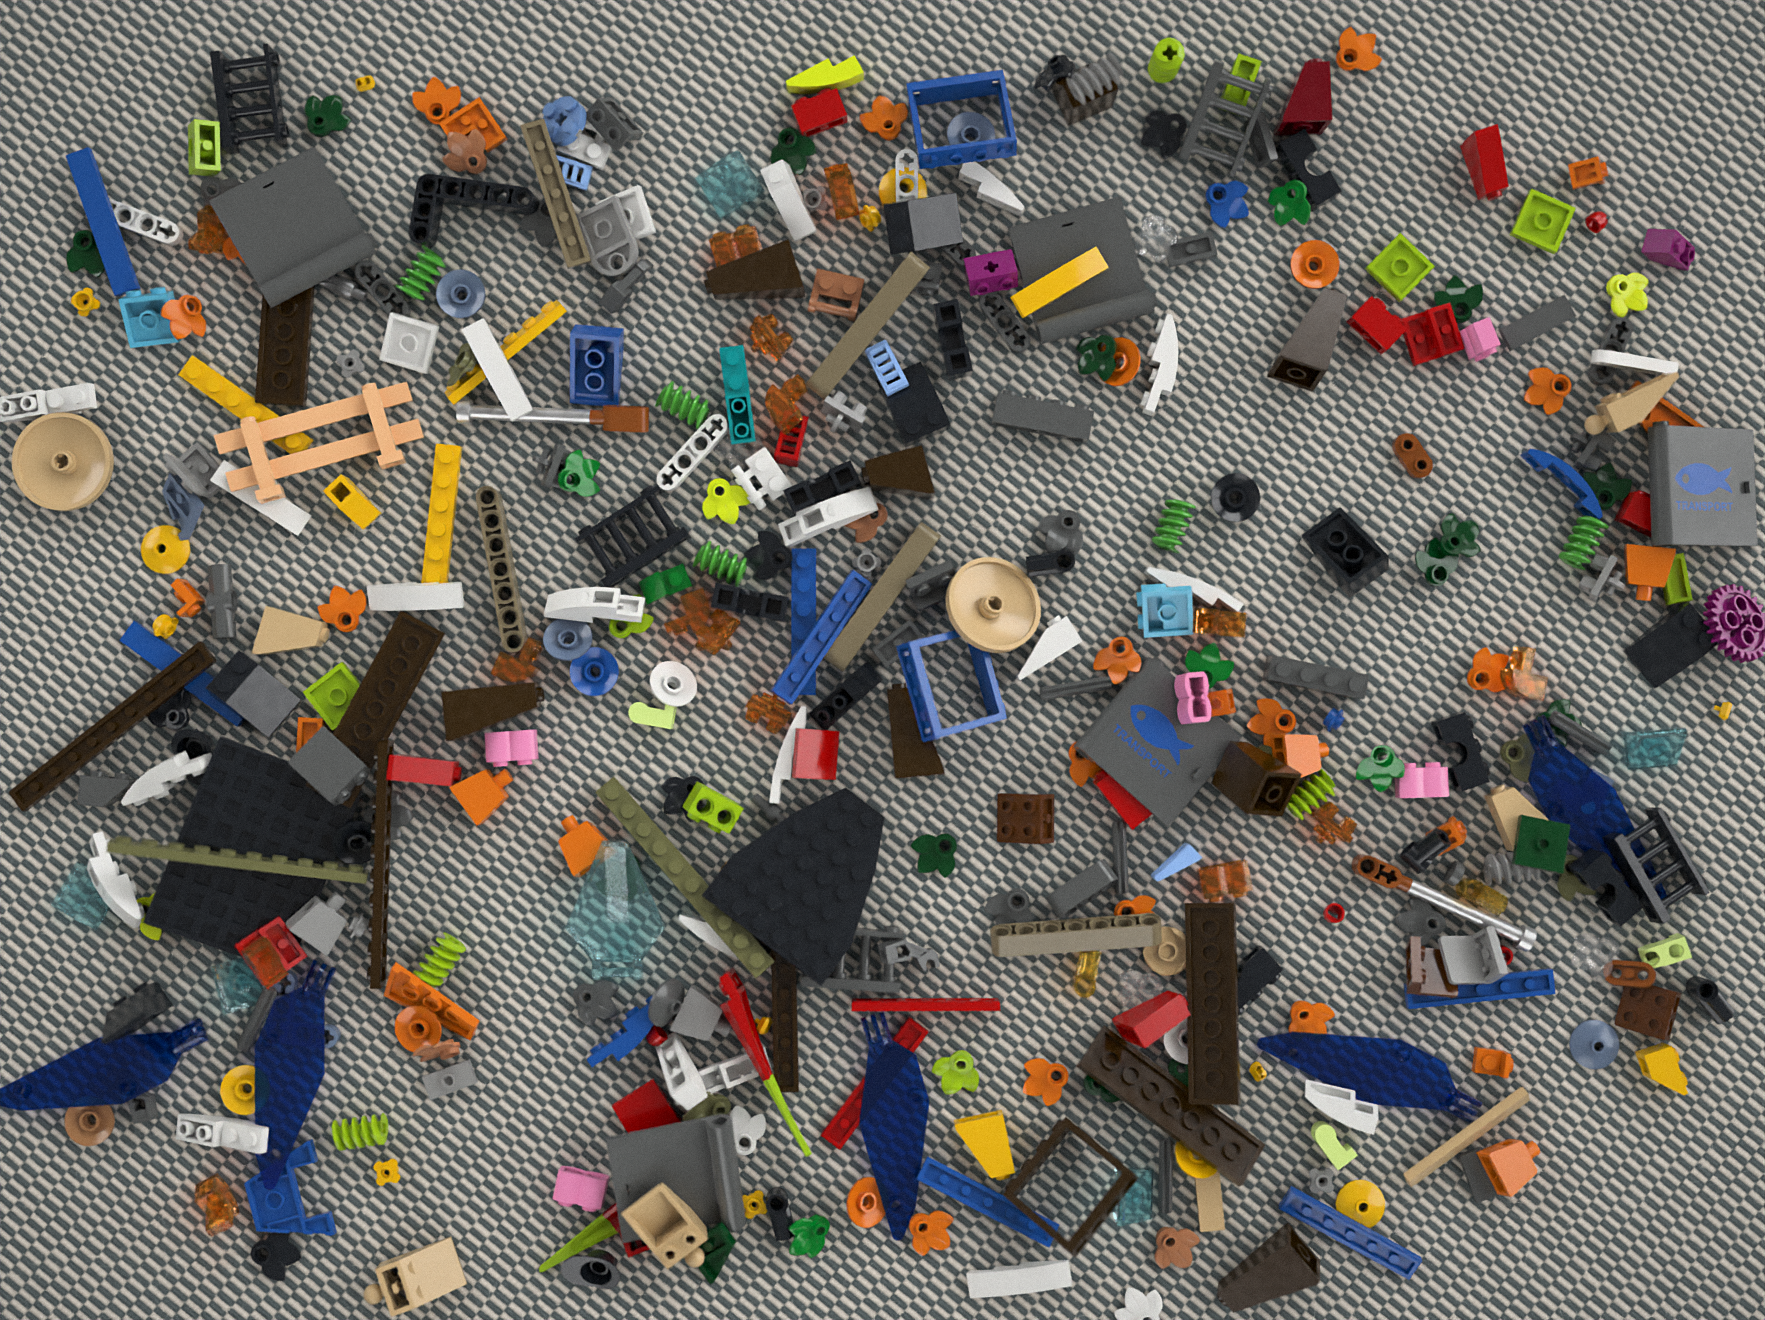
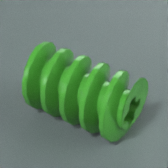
M421 245L425 254L416 253L420 262L411 260L410 263L414 270L406 268L405 272L409 278L400 277V281L404 286L395 285V287L415 300L424 301L425 298L420 292H430L426 283L435 284L436 282L431 276H440L441 274L437 267L446 268V265L440 256Z
M671 381L661 391L655 407L662 403V411L665 412L670 408V415L675 416L679 413V420L683 421L687 418V424L690 426L696 422V429H699L706 421L710 412L708 408L709 400L706 399L700 404V395L691 399V390L683 395V386L680 385L674 390V381Z
M1166 500L1164 504L1169 509L1161 511V514L1166 518H1159L1158 523L1162 527L1155 528V533L1159 536L1152 537L1151 541L1164 550L1180 553L1174 546L1183 545L1177 538L1178 536H1186L1181 527H1189L1184 518H1192L1193 515L1187 510L1196 509V506L1182 500Z
M1586 515L1576 519L1578 526L1572 527L1573 534L1567 537L1569 543L1563 545L1565 552L1559 553L1560 560L1580 570H1585L1582 563H1591V560L1586 555H1595L1596 553L1590 547L1600 546L1595 537L1604 538V534L1599 529L1609 528L1603 521Z
M708 541L699 550L693 567L700 563L701 571H705L709 567V575L712 576L718 571V579L721 580L727 575L726 583L730 584L735 580V587H738L747 570V558L744 557L740 562H737L738 554L735 553L729 558L728 549L721 554L720 545H717L712 550L711 541Z

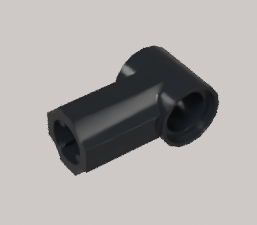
M1068 550L1026 556L1028 577L1068 573L1075 565V556ZM1059 556H1067L1070 559V566L1068 568H1061L1058 565L1057 559Z
M1435 828L1418 842L1413 841L1407 845L1399 857L1417 874H1420L1429 867L1435 857L1450 847L1451 841L1442 829Z
M1693 976L1687 981V993L1698 1001L1716 1024L1720 1025L1733 1017L1735 1010L1721 995L1713 981L1699 976ZM1704 984L1705 989L1700 994L1699 989Z
M774 1187L767 1193L766 1209L769 1212L776 1241H785L795 1236L789 1230L794 1220L787 1192L781 1187ZM774 1197H780L784 1202L776 1206L770 1200Z

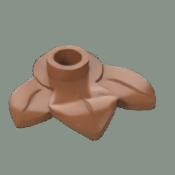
M474 129L468 137L459 132H449L447 144L451 152L442 158L444 164L456 172L464 170L472 174L483 172L487 166V158L484 154L486 142L483 135L477 129ZM472 157L477 159L476 166L471 164Z
M876 503L879 509L877 510L878 517L876 519H873L872 513L844 525L848 528L856 529L855 540L857 543H864L874 538L878 527L886 522L888 512L884 505Z
M453 1039L434 1044L433 1046L424 1045L413 1052V1057L422 1056L420 1062L435 1059L439 1056L441 1060H445L459 1055L461 1045L460 1042H454Z
M1172 1227L1159 1229L1156 1234V1244L1158 1247L1154 1254L1155 1262L1161 1269H1165L1170 1263L1179 1268L1189 1267L1193 1259L1190 1249L1200 1242L1199 1237L1187 1228L1178 1231Z

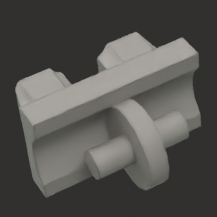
M837 390L831 397H826L821 412L827 415L825 420L833 424L830 429L832 433H835L840 428L845 432L851 429L858 434L865 421L864 416L867 407L860 403H855L851 410L844 405L848 397Z
M1595 555L1590 568L1601 573L1599 578L1596 580L1584 575L1579 584V588L1589 594L1590 600L1596 602L1605 585L1608 586L1605 594L1612 596L1615 589L1623 591L1625 585L1620 582L1623 574L1616 571L1613 578L1610 577L1617 565V557L1611 555L1608 559Z

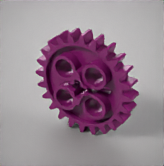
M1727 584L1711 591L1712 594L1706 597L1708 602L1704 603L1708 610L1704 611L1703 615L1708 617L1704 624L1710 627L1707 630V634L1713 635L1711 642L1718 643L1717 650L1724 649V657L1731 656L1733 662L1739 660L1740 663L1746 661L1748 663L1764 656L1765 613L1761 611L1763 604L1757 605L1756 603L1757 596L1751 598L1750 590L1744 591L1743 586L1736 587L1735 584L1729 586Z

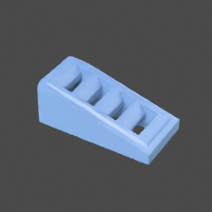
M556 155L559 165H563L562 174L566 186L587 191L593 167ZM569 167L573 168L571 179L567 178ZM583 170L581 181L577 182L578 172Z
M886 340L865 349L867 360L887 397L909 386ZM890 360V362L878 367V365ZM892 369H895V371H893V372H891V373H889V374H887V375H885V376L882 375V374H884V373H886V372H888V371H890V370H892ZM899 376V380L887 385L886 382Z
M1183 843L1151 874V877L1157 882L1199 861L1202 857L1190 844Z

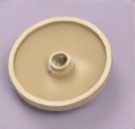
M57 412L37 418L21 432L12 453L13 475L20 490L35 504L56 511H72L91 504L107 488L113 473L114 456L111 444L105 433L92 421L72 413Z
M994 557L974 559L966 563L954 574L947 588L946 609L953 627L966 642L980 650L991 653H1005L1015 650L1028 641L1038 627L1041 605L1037 590L1030 578L1020 568L1006 560Z

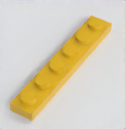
M558 300L546 303L541 308L542 312L535 318L533 316L528 318L522 324V329L517 333L512 332L504 338V343L500 347L507 361L567 312ZM476 363L471 372L467 371L466 375L454 385L446 387L448 390L445 391V394L453 405L487 378L480 364Z
M193 355L178 374L240 419L254 416L256 422L259 423L280 417L265 405L255 403V398ZM300 432L271 441L288 453L293 454L307 450L313 439Z
M436 443L421 583H448L462 455L461 446Z

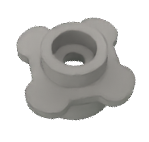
M818 186L817 189L807 188L804 190L803 201L809 213L817 209L823 211L827 208L828 203L825 201L826 189L824 187Z
M351 350L346 355H339L336 359L342 368V375L346 378L361 373L365 369V365L359 358L360 353L357 350Z
M864 548L862 549V554L858 558L853 559L852 565L855 568H859L864 577H870L872 571L876 567L881 566V559L875 557L871 553V549ZM866 560L869 561L868 565H865L864 563Z
M361 912L359 917L354 916L348 926L350 938L354 935L360 938L369 923V920L363 917L364 913Z
M1330 1168L1325 1170L1311 1169L1309 1171L1311 1182L1309 1189L1313 1193H1318L1319 1191L1331 1193L1334 1190V1185L1332 1184L1334 1172ZM1321 1178L1324 1179L1322 1183L1319 1182Z

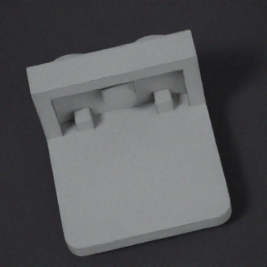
M196 442L179 458L167 453L163 456V459L167 462L164 464L165 467L174 476L179 475L183 480L181 485L190 494L194 492L198 497L204 496L211 499L222 489L210 481L220 465L200 443Z
M1495 926L1485 927L1474 935L1442 936L1438 939L1448 981L1452 985L1492 984L1508 974Z

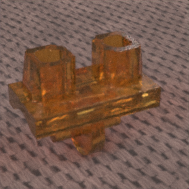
M759 314L753 319L754 322L749 327L753 332L750 338L754 342L750 349L753 353L761 350L765 356L770 353L778 361L792 344L793 338L788 332H783L779 336L774 333L773 330L779 323L773 314L761 317Z
M716 609L710 615L713 624L710 627H700L696 632L698 641L695 647L697 650H705L714 656L721 649L726 651L731 649L732 643L729 639L741 624L737 618L730 617L725 611Z
M765 692L762 697L753 694L745 706L748 708L745 719L752 723H757L761 715L770 719L766 729L773 734H777L782 727L786 726L793 713L784 709L786 703L779 700L777 695L771 696Z
M1330 801L1323 804L1319 809L1314 808L1311 815L1325 826L1324 829L1319 824L1313 827V830L1318 833L1316 841L1321 844L1326 840L1333 845L1336 841L1331 835L1333 833L1343 842L1350 843L1353 840L1351 834L1358 824L1348 816H1345L1339 824L1334 822L1332 818L1340 809Z

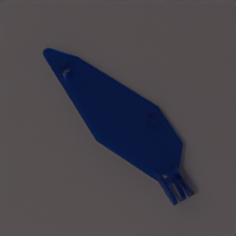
M1545 715L1539 716L1538 720H1531L1529 725H1522L1534 750L1528 781L1546 818L1550 821L1570 824L1569 840L1584 852L1589 848L1598 852L1604 851L1612 859V867L1621 872L1602 839L1608 833H1623L1625 836L1635 829L1616 790L1557 741ZM1640 839L1631 844V849L1636 857L1645 852ZM1651 861L1643 865L1644 872L1648 878L1656 874ZM1624 881L1626 886L1630 887L1627 881ZM1662 883L1655 886V891L1660 899L1667 896Z
M313 959L302 987L274 1001L255 1044V1125L269 1127L267 1151L261 1154L255 1153L264 1187L268 1190L274 1189L277 1185L325 1075V994L337 968L331 967L321 987L320 984L328 967V964L322 963L313 983H310L319 963L315 959ZM274 1149L280 1151L279 1157L273 1155Z
M882 1011L879 1012L885 1034L881 1035L875 1014L869 1015L875 1035L873 1038L871 1037L866 1018H861L869 1048L859 1126L894 1240L899 1241L903 1239L916 1207L919 1181L916 1180V1177L921 1169L930 1101L916 1054L892 1040L885 1013ZM893 1202H900L897 1207H892Z
M197 1018L172 1032L128 1035L107 1045H103L101 1042L102 1037H99L0 1088V1106L19 1111L124 1104L167 1082L181 1055L209 1040L208 1036L205 1035V1027L202 1026L203 1021L201 1018Z
M1289 1032L1261 1037L1257 1041L1259 1049L1324 1083L1354 1090L1355 1099L1384 1106L1445 1110L1470 1124L1474 1120L1455 1108L1472 1116H1476L1478 1111L1461 1101L1460 1098L1479 1108L1483 1104L1481 1101L1456 1089L1444 1061L1401 1039ZM1291 1049L1297 1050L1294 1055L1288 1054Z

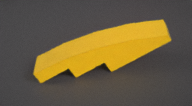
M1094 247L1010 298L1021 317L1025 318L1109 267L1097 247Z

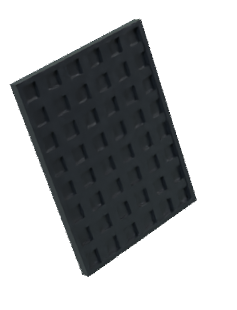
M220 736L176 842L183 843L185 848L194 849L196 845L210 847V851L220 852L221 849L236 850V854L246 855L247 852H258L262 854V857L272 858V855L287 856V860L298 861V858L312 859L314 864L323 865L324 861L334 862L336 855L332 848L333 836L341 826L351 822L364 789L361 788L351 808L340 803L335 806L322 794L306 787L307 780L287 763V760ZM168 860L143 923L242 957L234 946L237 942L278 916L286 923L314 896L320 897L327 879ZM291 932L300 945L302 938Z

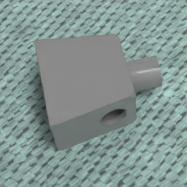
M336 891L327 902L314 896L285 924L291 932L325 955H328L347 922L345 916L339 912L347 900Z
M692 984L670 1030L709 1041L713 1031L727 1037L731 1025L729 1021L720 1017L723 1012L719 1006L721 1003Z

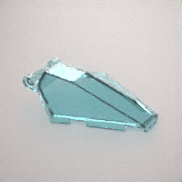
M602 841L565 929L591 960L593 980H600L601 977H634L635 980H642V960L664 930L665 923L628 841ZM601 962H634V967H601Z

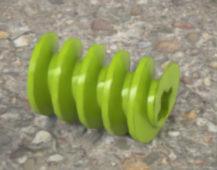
M1168 37L1157 43L1147 69L1149 76L1155 82L1167 83L1176 77L1185 56L1184 47L1180 41Z
M1323 769L1317 771L1319 776L1315 774L1310 775L1311 782L1303 780V788L1297 785L1294 790L1295 794L1293 793L1289 800L1288 810L1302 821L1304 820L1303 811L1310 815L1312 814L1311 805L1317 809L1320 808L1318 799L1326 803L1328 802L1326 793L1333 797L1335 796L1333 788L1336 786Z
M443 932L445 935L444 939L436 938V941L440 944L439 947L430 946L434 954L426 953L424 955L429 962H419L420 967L423 969L422 972L418 970L413 971L418 978L434 988L444 983L442 978H446L449 975L447 969H453L455 967L453 961H458L460 959L459 953L466 951V947L461 941L446 932Z
M372 1114L371 1122H368L367 1116H362L361 1123L358 1122L357 1117H353L351 1125H349L347 1118L342 1120L341 1126H339L337 1120H334L332 1122V1136L335 1146L339 1151H343L346 1148L355 1149L357 1146L359 1148H364L366 1145L371 1147L375 1146L376 1143L384 1145L388 1137V1119L386 1114H381L380 1121H378L376 1114Z

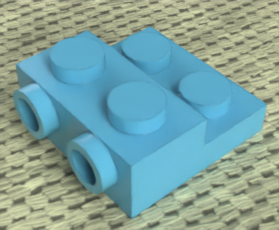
M165 287L150 289L151 293L142 294L141 290L127 291L126 296L118 299L130 348L181 341V339L177 340L171 333V320L161 316L163 305L169 300H175L173 291H166Z
M1166 583L1141 585V592H1136L1137 607H1142V614L1137 616L1138 629H1143L1144 638L1194 635L1191 586L1166 587Z

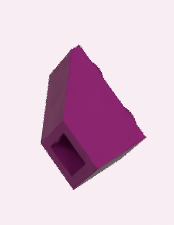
M1647 229L1641 252L1653 262L1688 271L1690 263L1695 258V247L1676 229Z

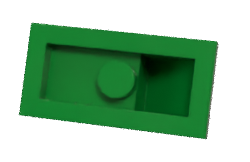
M683 563L663 572H655L638 582L647 605L693 587Z

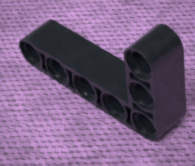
M424 174L420 176L416 184L409 225V237L420 248L421 245L428 249L434 247L438 238L443 203L532 215L538 210L539 201L526 187ZM435 184L434 190L427 192L428 186ZM459 187L457 194L450 196L451 190ZM482 190L481 197L474 199V194ZM506 193L505 200L497 202L498 197ZM530 197L529 203L521 206L522 199ZM431 207L429 215L423 216L424 210ZM427 231V236L423 240H419L420 234Z

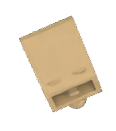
M1678 372L1663 373L1621 394L1620 392L1616 394L1611 393L1601 398V403L1594 406L1598 415H1591L1585 420V430L1590 434L1596 435L1607 427V433H1615L1642 422L1679 377Z
M663 1182L621 1212V1215L667 1270L684 1257L687 1265L693 1268L701 1266L704 1262V1252L698 1246L708 1240L706 1225Z
M450 1236L380 1262L375 1269L380 1285L371 1284L367 1286L363 1295L365 1301L372 1305L379 1303L384 1296L390 1315L393 1317L466 1285L467 1281L452 1237ZM397 1267L398 1274H395L392 1268ZM401 1290H405L406 1297L401 1296Z

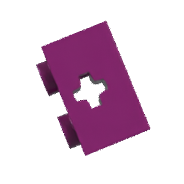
M1012 249L964 258L965 277L970 296L984 295L990 292L1018 287V271Z

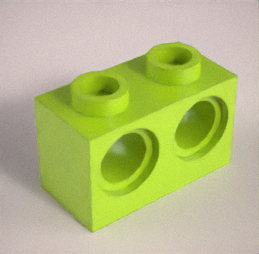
M1238 53L1230 74L1255 82L1262 61ZM1226 83L1221 98L1246 106L1251 92Z
M698 781L682 806L688 812L687 817L698 823L701 819L709 823L708 828L719 834L721 831L730 834L744 809L739 803ZM701 799H706L707 803L705 807L702 809H697L696 805L698 801ZM727 810V816L723 820H717L719 812Z

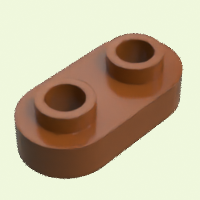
M1404 433L1396 437L1393 441L1392 449L1407 473L1416 479L1428 476L1432 471L1433 462L1418 439L1410 433ZM1404 441H1408L1410 443V449L1404 448ZM1418 461H1421V462L1424 463V469H1423V470H1421V469L1418 468V466H1417Z
M1612 960L1603 968L1604 978L1614 986L1648 988L1656 981L1654 968L1646 962ZM1614 970H1620L1622 975L1619 978H1614L1612 973ZM1647 972V979H1639V973Z

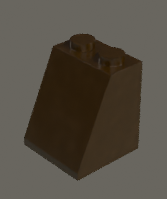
M1090 64L1076 69L1074 73L1080 74L1082 68L1089 69ZM1058 78L1051 90L1067 126H1070L1112 108L1119 88L1112 80L1111 90H1108L1103 85V94L1099 95L1096 90L1093 91L1094 100H1091L1086 95L1085 105H1082L1075 99L1068 87L1067 80L1064 78Z
M922 445L864 460L865 467L861 468L864 484H870L871 490L923 499L934 498L935 491Z
M1230 741L1211 784L1245 814L1282 817L1302 774L1248 742Z

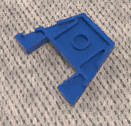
M313 1139L300 1145L244 1183L256 1231L276 1233L299 1232L311 1235L317 1233L328 1236L337 1233L332 1211L306 1217L294 1168L318 1161Z

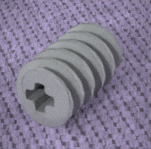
M1108 53L1106 59L1100 58L1098 64L1091 63L1089 69L1082 68L1080 74L1074 73L1072 80L1070 78H1066L1075 99L1082 105H1085V96L1087 95L1091 100H1094L1093 91L1096 90L1099 95H1102L1103 85L1108 90L1112 89V80L1117 85H1120L1119 76L1123 75V70L1115 55Z
M1507 852L1505 855L1497 853L1495 856L1487 854L1483 866L1484 878L1488 886L1492 884V878L1495 879L1498 885L1501 884L1502 877L1505 878L1508 884L1511 883L1512 876H1514L1516 882H1521V875H1524L1527 882L1530 881L1531 874L1534 875L1536 880H1539L1541 870L1512 864L1513 852Z

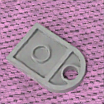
M612 196L576 215L594 267L602 274L612 277L623 276L630 272L637 262L639 250L619 197ZM618 256H621L623 258V266L617 270L614 266V261Z

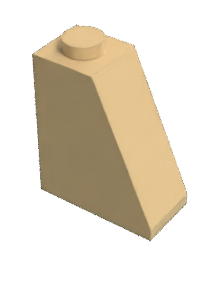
M265 606L252 653L256 655H269L322 647L323 642L325 643L329 637V623Z
M1504 784L1498 785L1490 789L1491 793L1484 795L1501 839L1508 851H1514L1519 815L1548 820L1514 787H1505Z

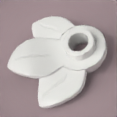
M737 1105L730 1113L733 1122L736 1151L740 1155H748L754 1151L757 1140L764 1135L766 1120L762 1113L750 1117V1114L743 1107ZM740 1139H748L749 1144L747 1146H742L740 1144Z
M1129 1287L1125 1293L1126 1308L1118 1309L1114 1314L1117 1320H1143L1145 1317H1149L1152 1320H1160L1159 1313L1163 1307L1162 1298L1155 1289L1145 1296L1141 1291Z

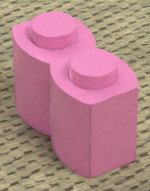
M1490 317L1475 322L1460 331L1465 347L1464 350L1469 360L1474 358L1478 362L1498 352L1496 347L1500 346L1501 343Z
M1192 672L1177 675L1174 688L1179 699L1177 715L1180 723L1183 725L1210 721L1211 705L1207 698L1209 684L1206 674L1204 672Z
M537 730L484 733L486 763L493 762V767L508 766V761H517L518 765L532 764V759H539Z
M1425 762V767H1416V763H1404V777L1395 778V798L1449 797L1448 767H1441L1440 762Z
M561 1166L557 1174L553 1200L558 1201V1204L561 1206L571 1207L573 1204L582 1206V1209L585 1211L596 1212L597 1209H601L604 1205L610 1176L575 1167Z

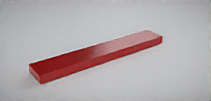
M853 998L852 1011H1000V1001L998 998Z
M909 1016L821 1132L820 1136L841 1150L928 1034L929 1030Z

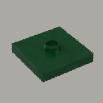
M1519 815L1512 864L1563 874L1570 824Z

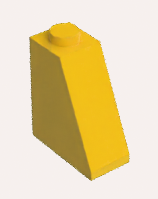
M1002 1110L954 1119L955 1130L990 1178L996 1177V1180H1004L1010 1178V1174L1015 1173Z

